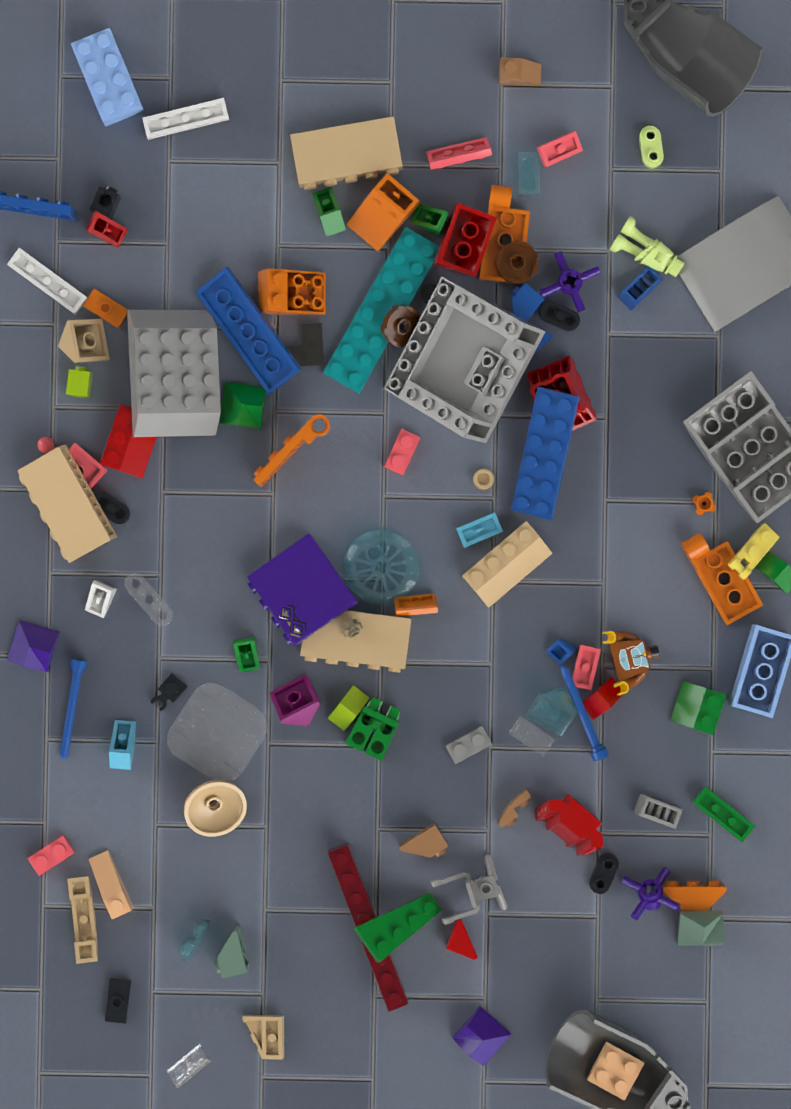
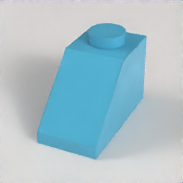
M115 720L109 748L110 768L131 770L134 756L136 721Z

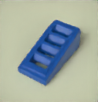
M647 266L617 297L632 311L663 281V278L654 269ZM645 274L654 281L653 284L644 276ZM639 280L648 287L647 290L638 282ZM634 286L642 295H639L632 287Z

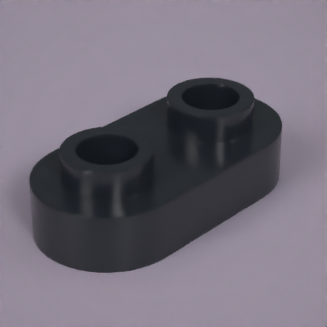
M549 301L540 308L539 315L544 322L564 331H574L580 324V316L576 311L558 303ZM546 310H553L554 315L551 317L547 316ZM571 318L573 320V323L571 325L566 324L565 319Z
M100 491L94 494L98 503L102 498L106 500V505L101 506L107 519L116 524H124L130 519L131 513L128 506L106 492ZM118 510L124 512L123 517H117L116 513Z
M603 853L599 856L590 876L589 886L596 894H604L609 890L618 870L619 861L612 853ZM606 861L612 862V866L610 868L605 867ZM598 880L604 881L602 887L596 886Z

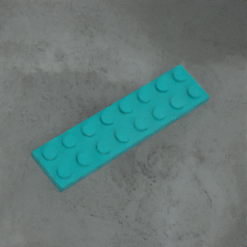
M407 227L404 228L323 374L360 394L388 345L384 335L380 332L385 315L394 305L410 306L434 263L439 245Z

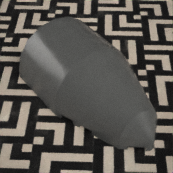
M624 0V27L657 78L705 115L714 117L723 113L738 99L753 79L760 65L763 48L715 13L710 11L705 13L696 10L695 6H685L677 3V0Z
M587 1009L577 1010L568 1016L559 1027L546 1057L545 1077L549 1089L592 1109H690L686 1083L639 1034ZM606 1041L644 1062L625 1101L586 1079Z

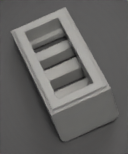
M640 794L634 814L676 829L683 809ZM655 804H657L653 816H651L653 807ZM665 807L662 818L659 819L662 808ZM670 810H673L670 822H667Z

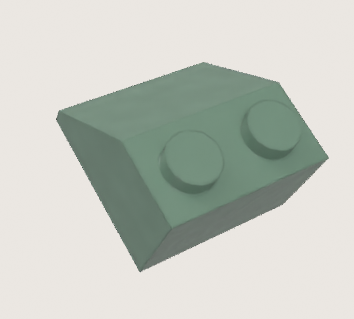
M240 924L235 926L216 958L217 961H215L217 974L221 973L222 979L247 973L250 966Z

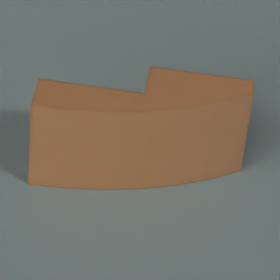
M526 788L518 793L502 812L498 820L501 828L503 826L508 828L517 821L515 818L518 817L515 808L518 806L521 809L529 803L528 799L531 796Z

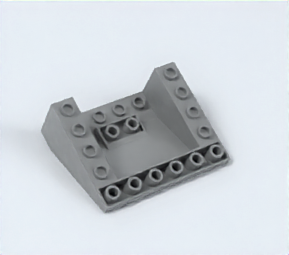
M441 277L384 389L463 438L487 443L546 331L453 281Z

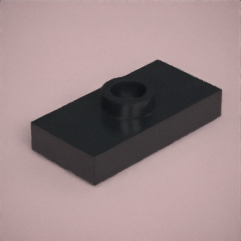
M110 978L105 1015L106 1022L127 1023L132 980Z

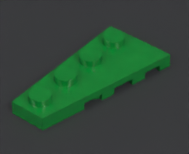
M427 893L379 917L368 920L366 923L355 926L353 929L375 961L381 962L442 910L431 893Z

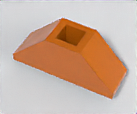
M670 880L661 886L663 892L670 899L680 904L682 911H707L727 891V887L721 884L719 880H709L708 884H700V881L689 880L687 884H679V881Z

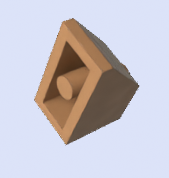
M501 57L499 63V84L540 86L541 64L522 58Z
M435 823L399 845L400 850L403 852L429 858L434 855L436 858L447 852L445 848L449 847Z

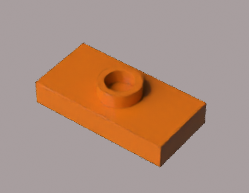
M95 288L83 304V307L118 329L127 317L128 309Z
M436 593L394 597L396 617L438 613Z

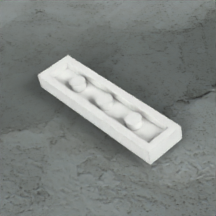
M221 98L143 117L142 119L147 139L149 140L227 121L229 116L225 100Z
M18 248L7 263L9 267L75 315L87 300L85 295L21 248Z

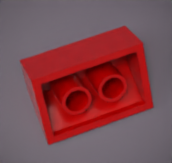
M460 203L455 204L433 265L454 273L476 278L497 217Z
M120 404L100 464L143 479L157 437H133L131 407Z

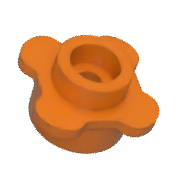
M705 492L702 496L695 495L692 498V502L696 506L695 512L697 515H703L704 512L715 511L716 506L713 504L710 492Z

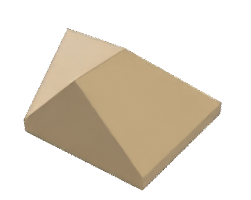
M102 319L69 320L66 322L58 347L74 363L110 360Z

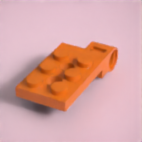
M491 184L488 214L497 217L481 262L479 280L512 284L505 281L498 274L496 260L500 250L504 247L500 243L499 238L502 235H508L511 238V243L514 241L527 242L530 211L510 209L512 187ZM517 257L516 260L512 259L515 268L523 266L520 257Z
M321 414L314 415L294 436L290 434L283 442L284 447L280 451L275 450L269 456L270 462L265 467L261 465L254 472L253 475L256 477L253 481L260 487H263L304 442L310 445L316 437L327 435L330 430L328 418ZM317 420L324 421V430H314V423Z
M701 533L681 542L686 556L726 626L763 606L749 578L741 579L738 576L739 573L728 566V563L735 556L728 541L711 550ZM723 572L727 573L730 577L726 585H722L718 580L719 575ZM732 591H737L740 595L737 603H732L729 600V594Z

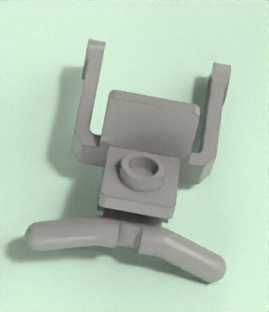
M491 854L484 856L488 876H480L478 879L472 880L470 874L462 871L445 878L430 881L431 886L436 887L462 877L465 878V884L473 908L442 918L444 925L477 913L480 909L479 901L495 897L501 910L507 909L508 905L501 887L496 882L498 877Z

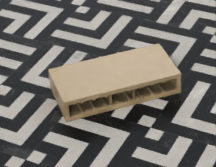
M394 116L290 135L299 187L304 188V190L315 189L316 185L324 184L326 187L337 185L338 181L345 180V183H352L358 181L360 177L374 179L379 177L378 174L388 173L390 176L399 174L400 170H403Z
M66 444L55 448L17 470L21 483L27 487L30 493L31 501L40 510L41 519L50 528L51 537L59 544L61 555L69 563L117 537Z
M347 610L302 641L300 656H304L305 661L317 662V658L326 659L325 663L338 665V661H344L346 666L359 667L360 663L367 664L368 669L380 670V666L388 667V671L400 673L401 669H405L411 618ZM352 619H357L363 626L360 630L361 632L352 638H349V636L344 637L342 625Z

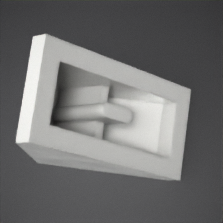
M94 580L85 611L104 618L117 588L99 580Z

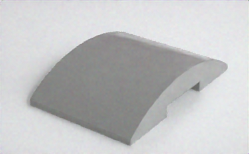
M779 196L748 212L677 257V259L685 263L678 274L714 333L791 286V215Z
M749 371L682 422L708 463L750 517L756 523H759L791 499V428L776 409L775 403L752 371Z

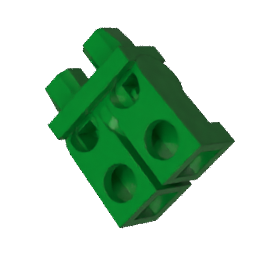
M372 697L368 705L364 706L345 744L362 752L372 733L373 736L365 750V754L382 761L399 724L397 720L400 710L390 705L385 716L378 712L383 701Z

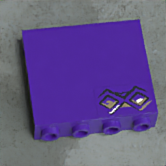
M310 533L247 576L250 581L247 583L254 594L258 592L262 598L259 600L260 604L266 611L269 609L274 615L271 619L277 628L282 627L285 631L283 637L289 645L294 644L296 647L342 613L359 604Z

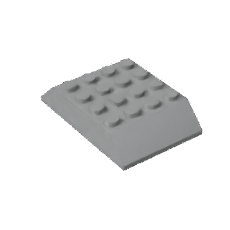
M127 310L133 437L215 436L221 409L217 327L213 316L208 310Z

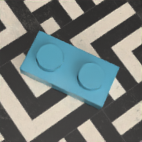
M495 512L456 528L464 548L503 532Z

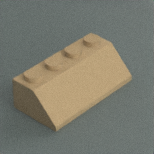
M525 521L465 572L462 578L489 608L547 559L552 552L529 523Z

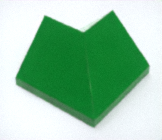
M225 382L219 424L261 429L266 390L258 386Z

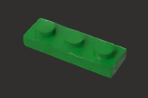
M706 786L703 787L692 801L694 805L742 843L755 827Z

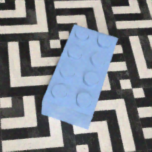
M110 28L71 43L105 126L144 111Z
M752 624L728 705L773 718L791 659V635Z

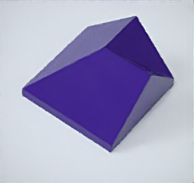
M19 620L7 661L25 668L48 672L60 632Z
M479 1006L452 1038L468 1057L484 1066L512 1034Z

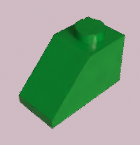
M332 187L312 193L325 235H335L346 230Z

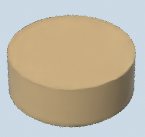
M480 469L474 474L473 483L478 489L487 490L493 485L494 476L488 469Z

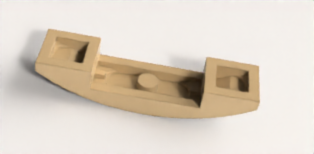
M89 876L69 878L67 881L73 914L76 964L98 961V944Z

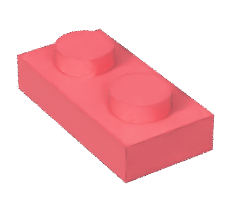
M576 131L569 132L536 147L544 167H548L583 151Z
M401 429L384 467L403 476L421 437Z
M585 645L579 646L572 675L576 687L592 690L601 649Z
M63 835L27 859L38 876L74 854L75 851L65 835Z

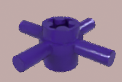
M562 251L555 253L554 255L561 274L558 277L557 283L540 289V295L545 297L558 291L571 295L578 313L586 309L578 291L582 287L583 281L601 274L600 269L597 266L579 273L576 270L569 269ZM569 276L574 277V287L564 284V281Z
M664 867L655 880L647 879L641 884L626 876L623 877L621 883L638 892L640 902L631 914L634 920H638L645 909L656 910L661 904L676 912L679 910L680 904L663 895V888L661 886L671 873L668 868Z

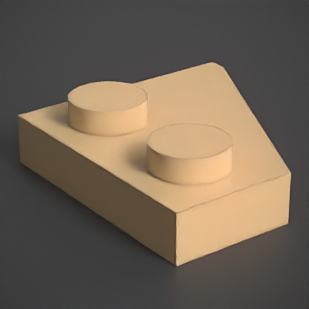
M243 1015L242 1020L244 1023L246 1022L251 1032L250 1036L253 1042L256 1043L261 1058L283 1060L284 1015Z

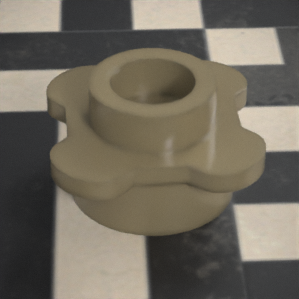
M352 619L342 625V634L344 637L349 636V638H352L361 632L360 630L363 626L357 619Z

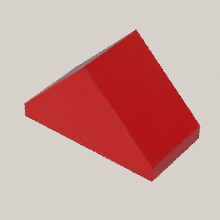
M97 211L94 212L86 228L90 235L117 248L120 247L128 230Z
M612 677L607 679L582 701L586 712L593 720L610 709L622 696L617 695L621 692L620 686H613L617 682Z
M462 919L455 920L446 943V949L473 960L478 959Z

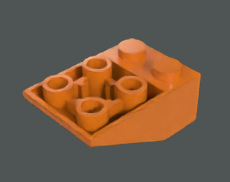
M386 173L346 225L379 252L417 208L419 200Z
M269 268L258 271L259 310L262 314L325 315L326 273Z

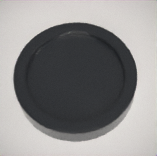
M427 284L423 287L421 298L424 303L428 304L437 285Z

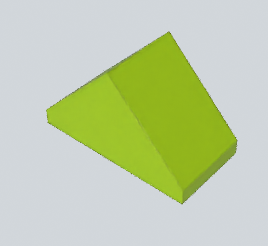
M353 685L328 719L345 731L370 697Z

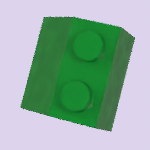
M682 681L670 721L713 735L726 695Z

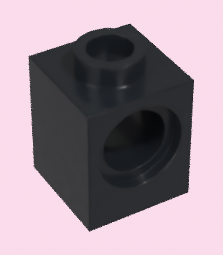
M107 185L105 188L99 186L89 208L92 213L97 211L112 220L121 200L120 195L117 194L118 190ZM104 197L111 198V203L108 206L101 205V200Z

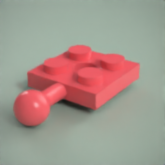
M42 437L38 441L37 446L42 453H48L55 449L54 441L50 437ZM74 443L69 451L77 465L82 467L83 476L92 489L108 470L77 443Z

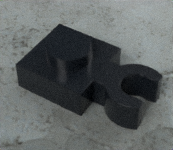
M171 673L158 688L162 694L153 697L151 703L153 704L156 700H161L163 704L159 710L162 711L167 707L168 699L174 703L188 686Z

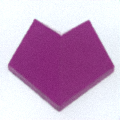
M307 674L269 693L280 721L284 724L309 726L321 704Z

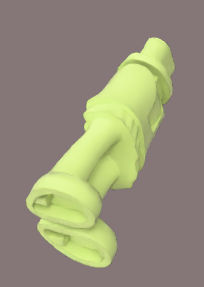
M630 216L620 232L645 246L646 249H641L618 234L609 250L612 252H618L619 250L629 252L636 256L635 261H641L640 264H645L652 269L664 272V274L669 273L676 277L685 263L677 259L678 256L674 255L662 241L659 242L658 239L653 240L640 232L635 227V219Z

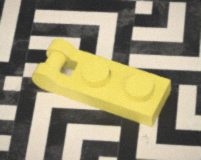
M766 523L761 524L728 563V566L732 570L735 569L741 579H746L780 537ZM741 560L746 563L745 567L741 564Z

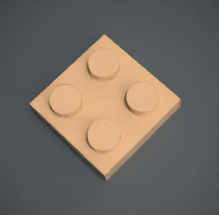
M606 1041L586 1079L625 1101L644 1062Z

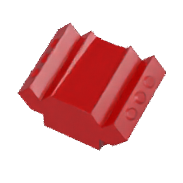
M570 355L528 372V381L531 386L529 390L534 401L537 387L580 396L573 430L597 420L596 412L591 406V400L584 389L581 376L577 372L575 362Z
M567 794L563 800H548L535 809L536 821L546 820V830H551L566 843V847L576 846L577 856L589 855L604 847L603 835L597 831L602 822L571 795Z

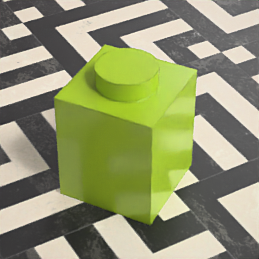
M75 366V370L69 369L66 395L90 399L93 374L87 371L88 368Z

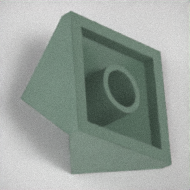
M680 911L678 946L723 945V911Z

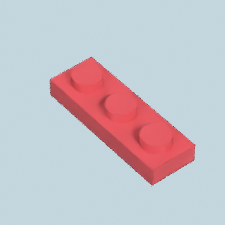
M487 137L426 151L431 170L441 169L454 164H462L470 160L483 159L492 155Z

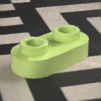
M646 126L639 134L642 162L647 168L655 169L661 165L664 159L661 134L656 127ZM647 133H652L654 138L648 139ZM650 154H656L657 159H650Z

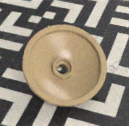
M213 780L199 785L189 794L184 804V817L188 826L194 832L208 837L221 836L231 832L242 822L247 811V802L242 790L237 785L225 780Z

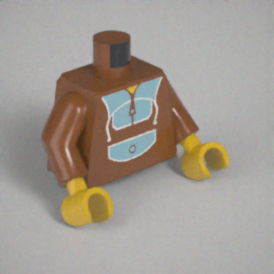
M624 630L603 631L602 634H607L608 639L602 642L609 646L616 678L619 681L613 686H620L621 692L617 694L618 696L626 694L629 689L637 686L647 676V670L651 669L649 659L660 657L658 646L645 647L643 639H639L636 634Z

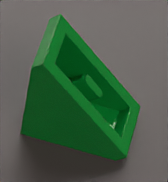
M419 204L410 223L440 236L448 220L449 213Z
M768 551L755 568L787 594L791 590V567Z
M256 637L233 640L239 671L261 669Z

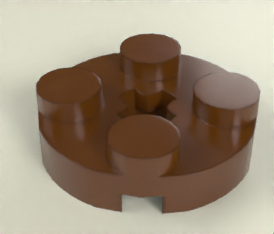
M514 241L504 246L496 260L498 274L505 281L512 284L528 282L534 277L539 267V259L534 248L523 241ZM517 257H520L523 266L515 268L512 259L516 260Z
M394 305L385 315L380 332L389 344L404 348L403 346H406L421 316L416 309L410 306ZM405 321L403 324L405 326L404 330H399V325Z

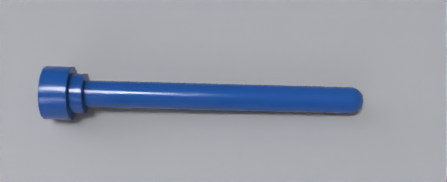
M71 658L70 662L73 676L61 743V759L68 757L81 674L87 669L88 661Z
M566 665L561 666V674L592 746L590 748L592 751L590 752L593 761L602 760L609 756L608 751L598 741L568 667Z

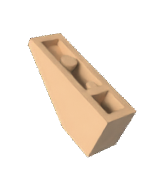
M109 850L89 858L102 899L111 919L132 911L134 905Z

